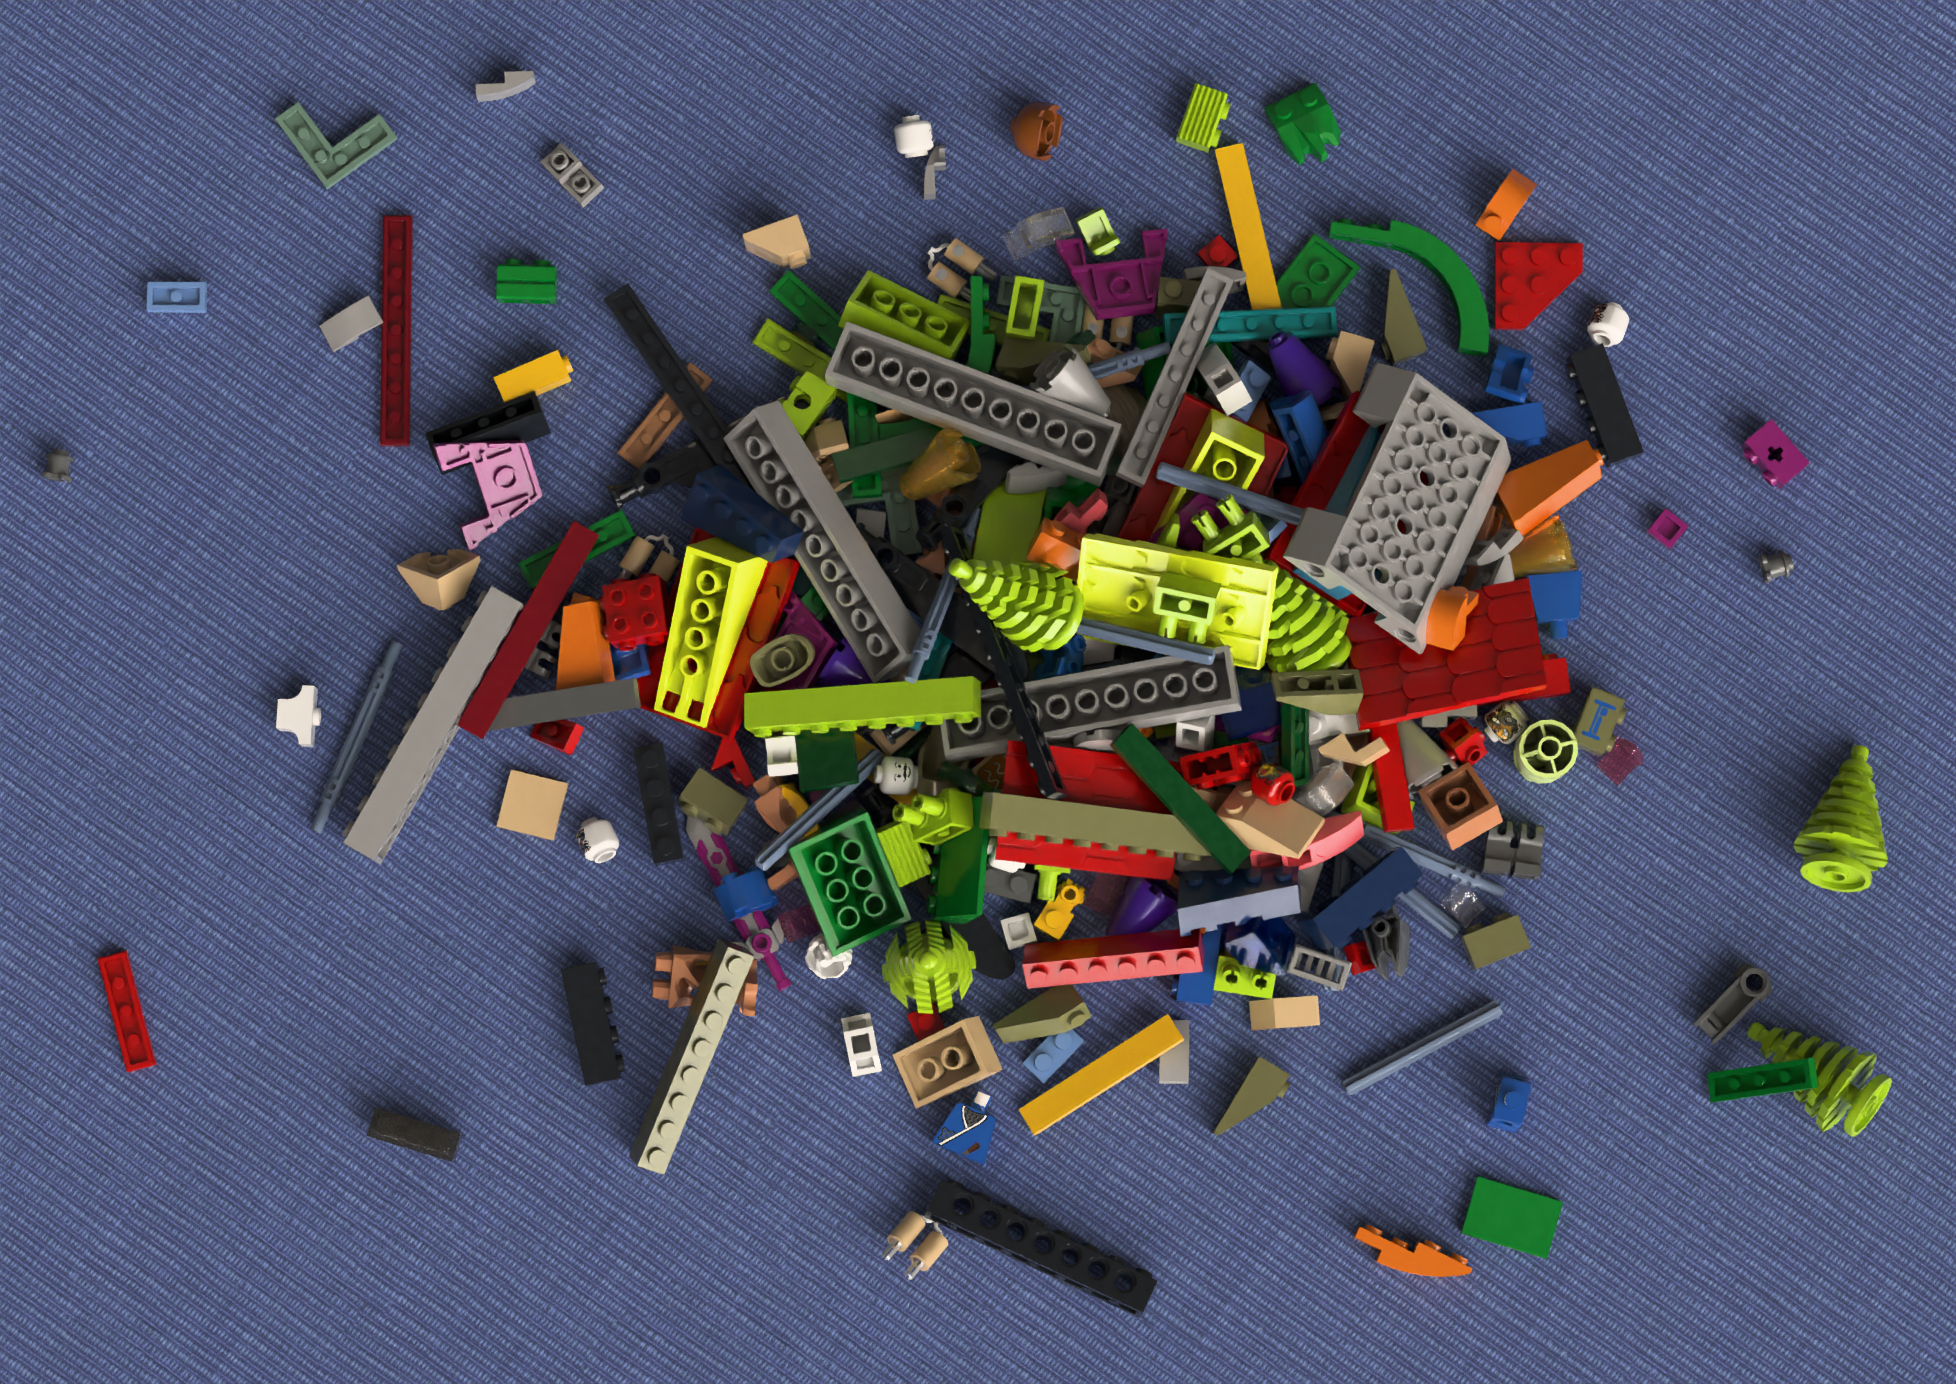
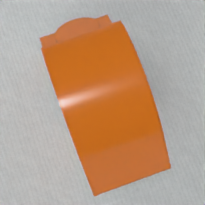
M1512 169L1487 205L1476 226L1500 241L1537 184Z
M1451 586L1447 591L1440 589L1429 611L1425 643L1453 651L1465 637L1466 616L1478 604L1479 593L1469 591L1461 586Z

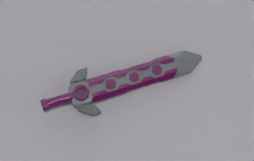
M687 816L686 832L701 861L708 869L716 887L723 884L721 878L728 874L738 872V875L741 876L721 833L717 834L711 831L705 825L706 822L697 816L695 818ZM755 911L745 917L733 920L746 944L743 942L731 943L745 947L755 956L754 959L759 961L764 959L776 982L778 991L790 987L792 984L784 974L774 955L779 949V944L783 943L786 930L782 917L778 916L772 926V930L769 929L770 926L762 911Z

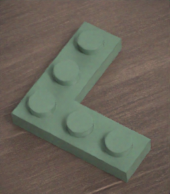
M299 102L275 118L327 190L398 139L380 114L334 147L329 144Z
M1001 275L996 306L1010 308L1015 282L1014 277ZM1044 283L1039 313L1053 315L1049 342L1078 344L1085 300L1078 288Z
M909 466L881 473L882 497L853 499L852 482L839 492H836L844 507L885 501L891 544L906 556L923 554L922 546L915 536L919 527L913 490L910 486L911 475Z

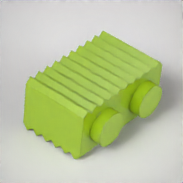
M1195 83L1176 137V142L1209 153L1211 146L1217 147L1222 132L1217 129L1220 119L1226 120L1231 106L1230 103L1226 102L1228 94Z
M893 821L875 829L898 887H903L931 874L928 866L932 864L931 857L926 848L921 849L919 842L913 841L912 824Z

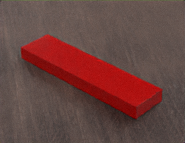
M1397 723L1371 728L1370 732L1367 733L1368 744L1381 737L1390 749L1388 753L1372 762L1383 832L1412 830L1415 827Z
M125 950L97 958L127 1073L157 1065L128 952Z

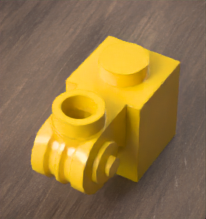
M1070 878L1058 885L1056 888L1058 890L1057 898L1054 902L1048 901L1033 926L1055 941L1061 939L1073 920L1074 914L1070 913L1073 907H1076L1078 904L1081 905L1085 900L1084 892L1086 888L1078 886V883H1073V880Z

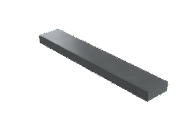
M637 678L506 698L488 731L640 708Z

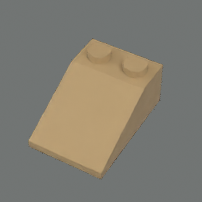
M1240 781L1219 808L1216 815L1248 849L1299 859L1325 824L1324 818L1291 798L1284 804L1281 803L1277 806L1269 805L1251 792V781Z
M979 1016L963 1019L892 1055L916 1109L1003 1070Z

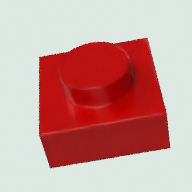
M1220 235L1197 253V256L1206 266L1227 268L1238 259V255Z
M1366 941L1343 947L1347 961L1352 962V975L1376 969L1371 960Z
M934 1003L932 1004L933 1014L918 1013L917 1010L907 1015L918 1041L945 1029Z

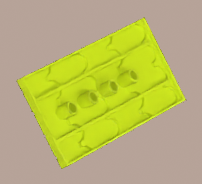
M1087 533L1082 537L1077 587H1079L1084 598L1083 617L1157 634L1161 615L1153 613L1157 585L1163 571L1222 583L1218 611L1212 625L1207 626L1206 642L1199 645L1211 648L1229 645L1235 666L1260 670L1265 665L1278 567L1236 557L1231 559L1195 550L1184 551L1141 540L1134 542L1099 533L1094 535ZM1178 618L1177 635L1174 639L1187 641L1189 620ZM1082 635L1084 638H1089L1096 641L1123 645L1095 637ZM1196 635V637L1194 638V642H1193V643H1195V644H1196V641H1197V635Z

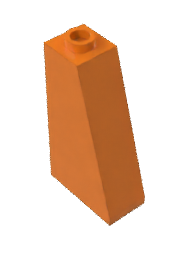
M1585 440L1506 473L1494 498L1511 529L1519 530L1522 536H1524L1602 478L1600 466L1604 464L1602 456L1597 448L1593 450L1588 440Z
M590 596L573 599L574 605L563 607L556 690L616 681L609 641H606L603 633V624H606L600 607V601H591Z

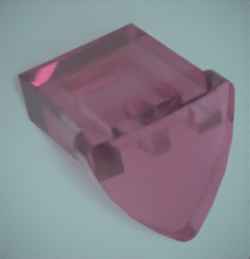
M1622 738L1615 740V746L1596 765L1616 786L1636 766L1640 767L1644 763L1643 755L1638 747Z

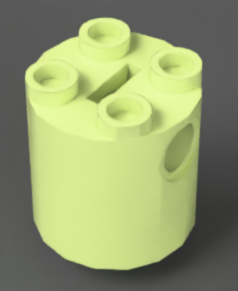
M1552 719L1540 720L1530 725L1515 741L1513 749L1514 764L1518 772L1527 781L1538 784L1551 783L1562 777L1574 765L1578 754L1577 740L1572 730L1565 724Z

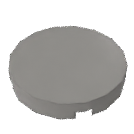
M1097 729L1094 730V735L1088 736L1087 732H1082L1074 737L1073 748L1117 754L1109 744L1122 730Z

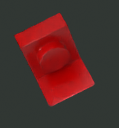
M566 719L537 723L534 725L529 737L567 755H571L580 740L584 727Z
M722 738L711 772H716L734 763L735 767L730 769L736 784L743 783L745 789L752 787L755 780L735 738L730 740Z

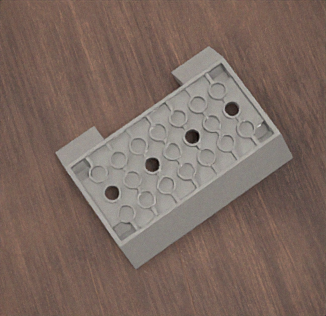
M1376 363L1352 412L1374 428L1386 424V427L1343 516L1307 507L1283 558L1328 590L1340 585L1345 587L1379 612L1374 621L1377 625L1418 654H1422L1427 645L1425 643L1426 627L1432 602L1440 589L1447 591L1451 586H1454L1509 467L1511 458L1505 437L1418 373ZM1443 424L1449 426L1450 438L1443 433ZM1421 471L1427 475L1429 481L1427 486L1420 480ZM1398 520L1404 522L1406 528L1405 534H1402L1398 530ZM1376 568L1382 572V583H1379L1375 578L1374 571Z

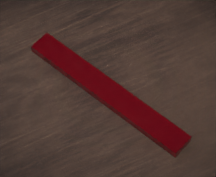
M383 215L382 321L384 323H382L381 447H410L412 215Z
M573 521L457 726L482 740L484 739L599 538L597 533Z

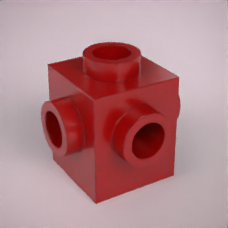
M1462 717L1438 734L1445 747L1443 751L1459 766L1467 762L1472 766L1488 754L1483 744V741L1486 739L1482 732L1476 726L1472 727Z

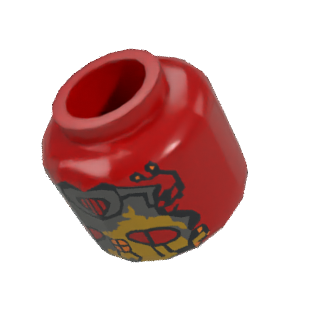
M1264 763L1256 767L1251 774V792L1269 805L1277 806L1281 803L1284 804L1294 794L1293 775L1276 763Z

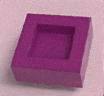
M1665 508L1648 529L1647 533L1670 550L1689 526Z

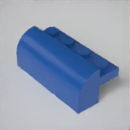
M1303 390L1295 396L1276 398L1269 403L1302 484L1305 482L1326 437L1329 436L1310 390Z

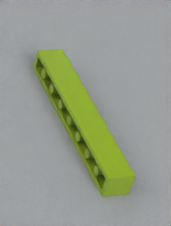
M974 676L917 680L916 683L901 681L744 693L745 729L753 733L755 737L760 738L771 737L772 732H783V735L792 736L799 735L800 730H811L812 733H827L829 728H839L841 731H856L857 726H868L869 729H884L886 724L897 723L898 727H912L915 725V722L923 721L927 725H941L943 720L954 719L956 723L972 722V718L981 717V682Z

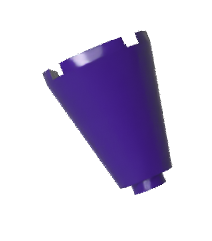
M1279 331L1269 338L1270 343L1267 346V351L1284 397L1295 396L1303 390H1310L1317 406H1319L1333 395L1330 390L1334 385L1337 389L1339 388L1341 383L1339 377L1291 332L1284 333V331Z
M845 637L822 670L817 681H815L817 687L874 684ZM887 679V680L882 681V682H879V683H888V682H892V680H891V679Z
M1131 876L1105 934L1107 936L1152 932L1177 911L1178 896L1168 887L1165 889L1160 885V881L1157 879Z

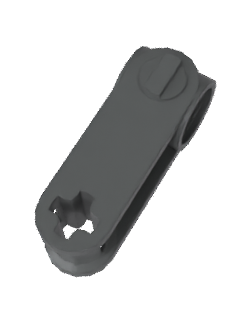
M1744 963L1733 975L1735 979L1692 1023L1695 1027L1699 1026L1711 1038L1710 1042L1713 1045L1758 1000L1762 1002L1773 991L1771 988L1773 983L1769 980V976L1765 971L1756 968L1752 963L1749 965ZM1751 974L1756 975L1760 980V987L1756 991H1751L1746 986V979Z

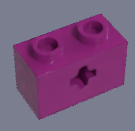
M1772 419L1741 445L1744 449L1742 453L1747 461L1752 465L1757 464L1763 471L1761 474L1763 479L1771 487L1776 486L1778 489H1781L1810 464ZM1777 452L1779 456L1770 461L1768 459L1770 453Z

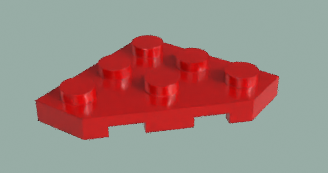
M1495 242L1494 330H1524L1583 272V243Z

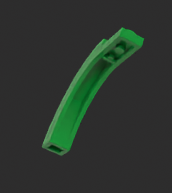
M1337 219V222H1331L1328 239L1395 250L1425 265L1443 284L1453 303L1458 323L1456 353L1486 357L1489 346V321L1486 305L1472 273L1452 249L1430 233L1395 220L1390 221L1388 231L1383 230V226L1377 224H1366V227L1354 225V221L1348 219Z
M970 276L971 348L966 366L991 375L996 355L997 337L995 334H985V330H990V313H985L984 301H990L989 283H984L982 276ZM918 418L899 423L879 424V439L884 440L935 425Z

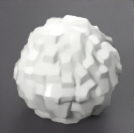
M820 933L809 943L805 960L809 969L813 970L820 978H838L847 971L848 966L851 964L853 951L849 949L832 957L825 938Z

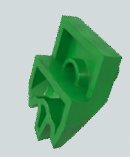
M1316 82L1264 107L1265 114L1277 132L1280 143L1288 156L1299 166L1305 161L1307 153L1312 154L1323 163L1328 157L1324 145L1329 143L1336 146L1340 143L1341 131L1329 103Z

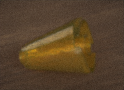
M944 428L939 431L901 475L899 487L902 494L912 500H919L976 479L978 477L976 474L981 471V464L971 442L966 445L960 438L963 434L954 428Z
M1559 514L1552 516L1523 536L1524 539L1508 553L1511 558L1514 578L1578 570L1576 558L1573 559L1571 554L1573 550Z

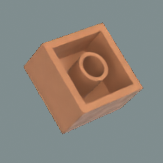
M1469 762L1418 791L1425 811L1452 851L1503 822L1497 803Z

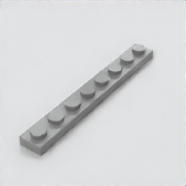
M1210 268L1205 270L1115 473L1116 476L1141 488L1144 486L1234 280Z

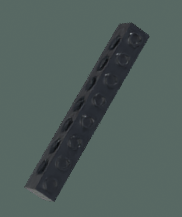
M941 1179L926 1211L925 1218L1138 1318L1141 1317L1157 1283V1280L1152 1278L1153 1275L1150 1272L1141 1268H1136V1270L1125 1266L1126 1262L1119 1257L1110 1255L1108 1258L1098 1253L1099 1249L1091 1244L1083 1242L1080 1245L1072 1241V1237L1063 1231L1056 1230L1053 1232L1044 1228L1045 1224L1038 1219L1029 1217L1027 1220L1017 1215L1018 1211L1010 1206L1002 1205L999 1207L991 1203V1199L982 1193L975 1192L972 1194L963 1190L964 1186L957 1181L948 1179L946 1182ZM957 1202H963L968 1206L969 1212L963 1215L955 1212L953 1205ZM991 1215L995 1219L996 1225L986 1227L981 1223L980 1217ZM1011 1227L1020 1229L1022 1238L1019 1240L1011 1239L1008 1236L1007 1229ZM1037 1240L1046 1241L1049 1245V1251L1045 1253L1037 1251L1034 1242ZM1066 1252L1072 1253L1076 1258V1264H1065L1062 1261L1061 1255ZM1091 1265L1099 1266L1103 1271V1276L1100 1278L1092 1277L1088 1267ZM1117 1278L1127 1279L1130 1283V1289L1127 1291L1118 1289L1115 1280Z

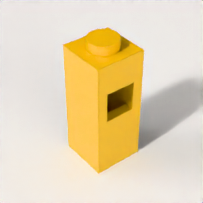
M556 350L493 378L505 403L533 391L538 396L571 382L568 373L573 372V368L567 355L561 357L559 351Z

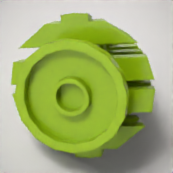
M1260 553L1249 559V561L1278 567L1272 560H1263ZM1278 567L1266 651L1268 667L1274 672L1276 670L1278 672L1337 670L1348 658L1352 648L1351 641L1345 634L1349 618L1346 617L1347 614L1310 587H1306L1299 579L1292 577L1285 569L1282 570Z
M959 558L953 559L949 564V573L957 578H962L958 580L960 586L970 594L971 599L978 603L979 608L983 612H987V616L991 620L995 619L993 621L995 627L1001 628V633L1012 644L1023 651L1028 649L1030 652H1034L1041 648L1046 650L1058 649L1066 644L1076 633L1084 611L1083 594L1079 587L1073 585L1072 579L1062 577L1055 580V578L1069 573L1058 565L1024 561L1011 563L1004 560L983 561L981 559H970L965 562Z
M1863 745L1852 747L1851 759L1842 763L1838 769L1839 774L1830 782V788L1824 792L1821 801L1813 810L1812 816L1802 828L1803 831L1801 830L1793 845L1796 853L1803 854L1801 857L1804 858L1800 869L1802 876L1810 883L1832 891L1858 892L1867 889L1872 882L1871 871H1878V867L1884 868L1888 860L1884 847V835L1881 830V817L1878 814V800L1875 798V784L1871 781L1873 778L1872 767L1866 763L1869 750Z
M925 920L927 933L921 934L920 924L917 921L905 926L907 942L900 949L897 933L885 953L887 964L882 965L884 983H890L891 993L907 1009L908 996L916 1000L918 1013L933 1014L932 1003H938V1010L941 1013L953 1008L952 994L958 987L961 1001L973 981L971 969H976L974 951L968 950L967 941L951 925L952 941L942 936L940 921Z
M1759 1022L1751 1024L1747 1035L1754 1041L1761 1043L1760 1052L1766 1059L1775 1053L1771 1064L1805 1058L1815 1059L1818 1088L1794 1091L1793 1096L1800 1103L1807 1100L1805 1111L1811 1118L1817 1116L1816 1124L1822 1132L1831 1129L1834 1124L1836 1125L1849 1108L1850 1110L1844 1121V1131L1851 1137H1855L1867 1126L1882 1105L1892 1083V1079L1889 1076L1881 1073L1871 1079L1866 1086L1863 1084L1872 1073L1876 1063V1053L1864 1051L1858 1054L1857 1048L1845 1046L1840 1050V1044L1832 1041H1827L1819 1047L1822 1044L1821 1038L1811 1036L1810 1039H1806L1802 1043L1803 1035L1792 1031L1783 1040V1034L1786 1032L1785 1029L1774 1027L1771 1031H1768Z

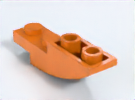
M1366 1224L1365 1229L1357 1227L1353 1238L1379 1250L1375 1262L1405 1273L1446 1277L1470 1274L1473 1269L1466 1265L1468 1262L1466 1258L1453 1252L1450 1257L1440 1253L1441 1246L1426 1239L1423 1244L1416 1242L1411 1252L1407 1250L1409 1247L1408 1243L1393 1237L1392 1241L1381 1237L1383 1231Z

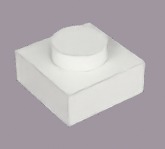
M1029 912L1000 920L1009 950L1037 942Z

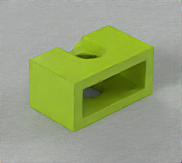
M1016 275L1005 337L1035 340L1045 280Z
M806 370L802 377L797 375L789 387L792 393L788 399L784 400L781 398L779 400L803 441L806 440L812 428L816 426L836 398V389L827 385L825 381ZM804 399L810 406L806 409H798L794 404L796 401Z

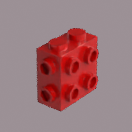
M646 573L640 575L639 579L630 581L624 578L611 581V584L602 586L603 595L600 596V607L602 612L606 614L607 623L603 624V633L606 641H609L620 651H631L637 648L636 645L647 643L649 646L664 644L665 640H668L671 616L667 584L659 575Z
M1255 741L1179 757L1180 764L1178 769L1181 777L1190 786L1196 785L1197 790L1250 779L1251 772L1260 766L1262 757L1259 748L1256 747Z

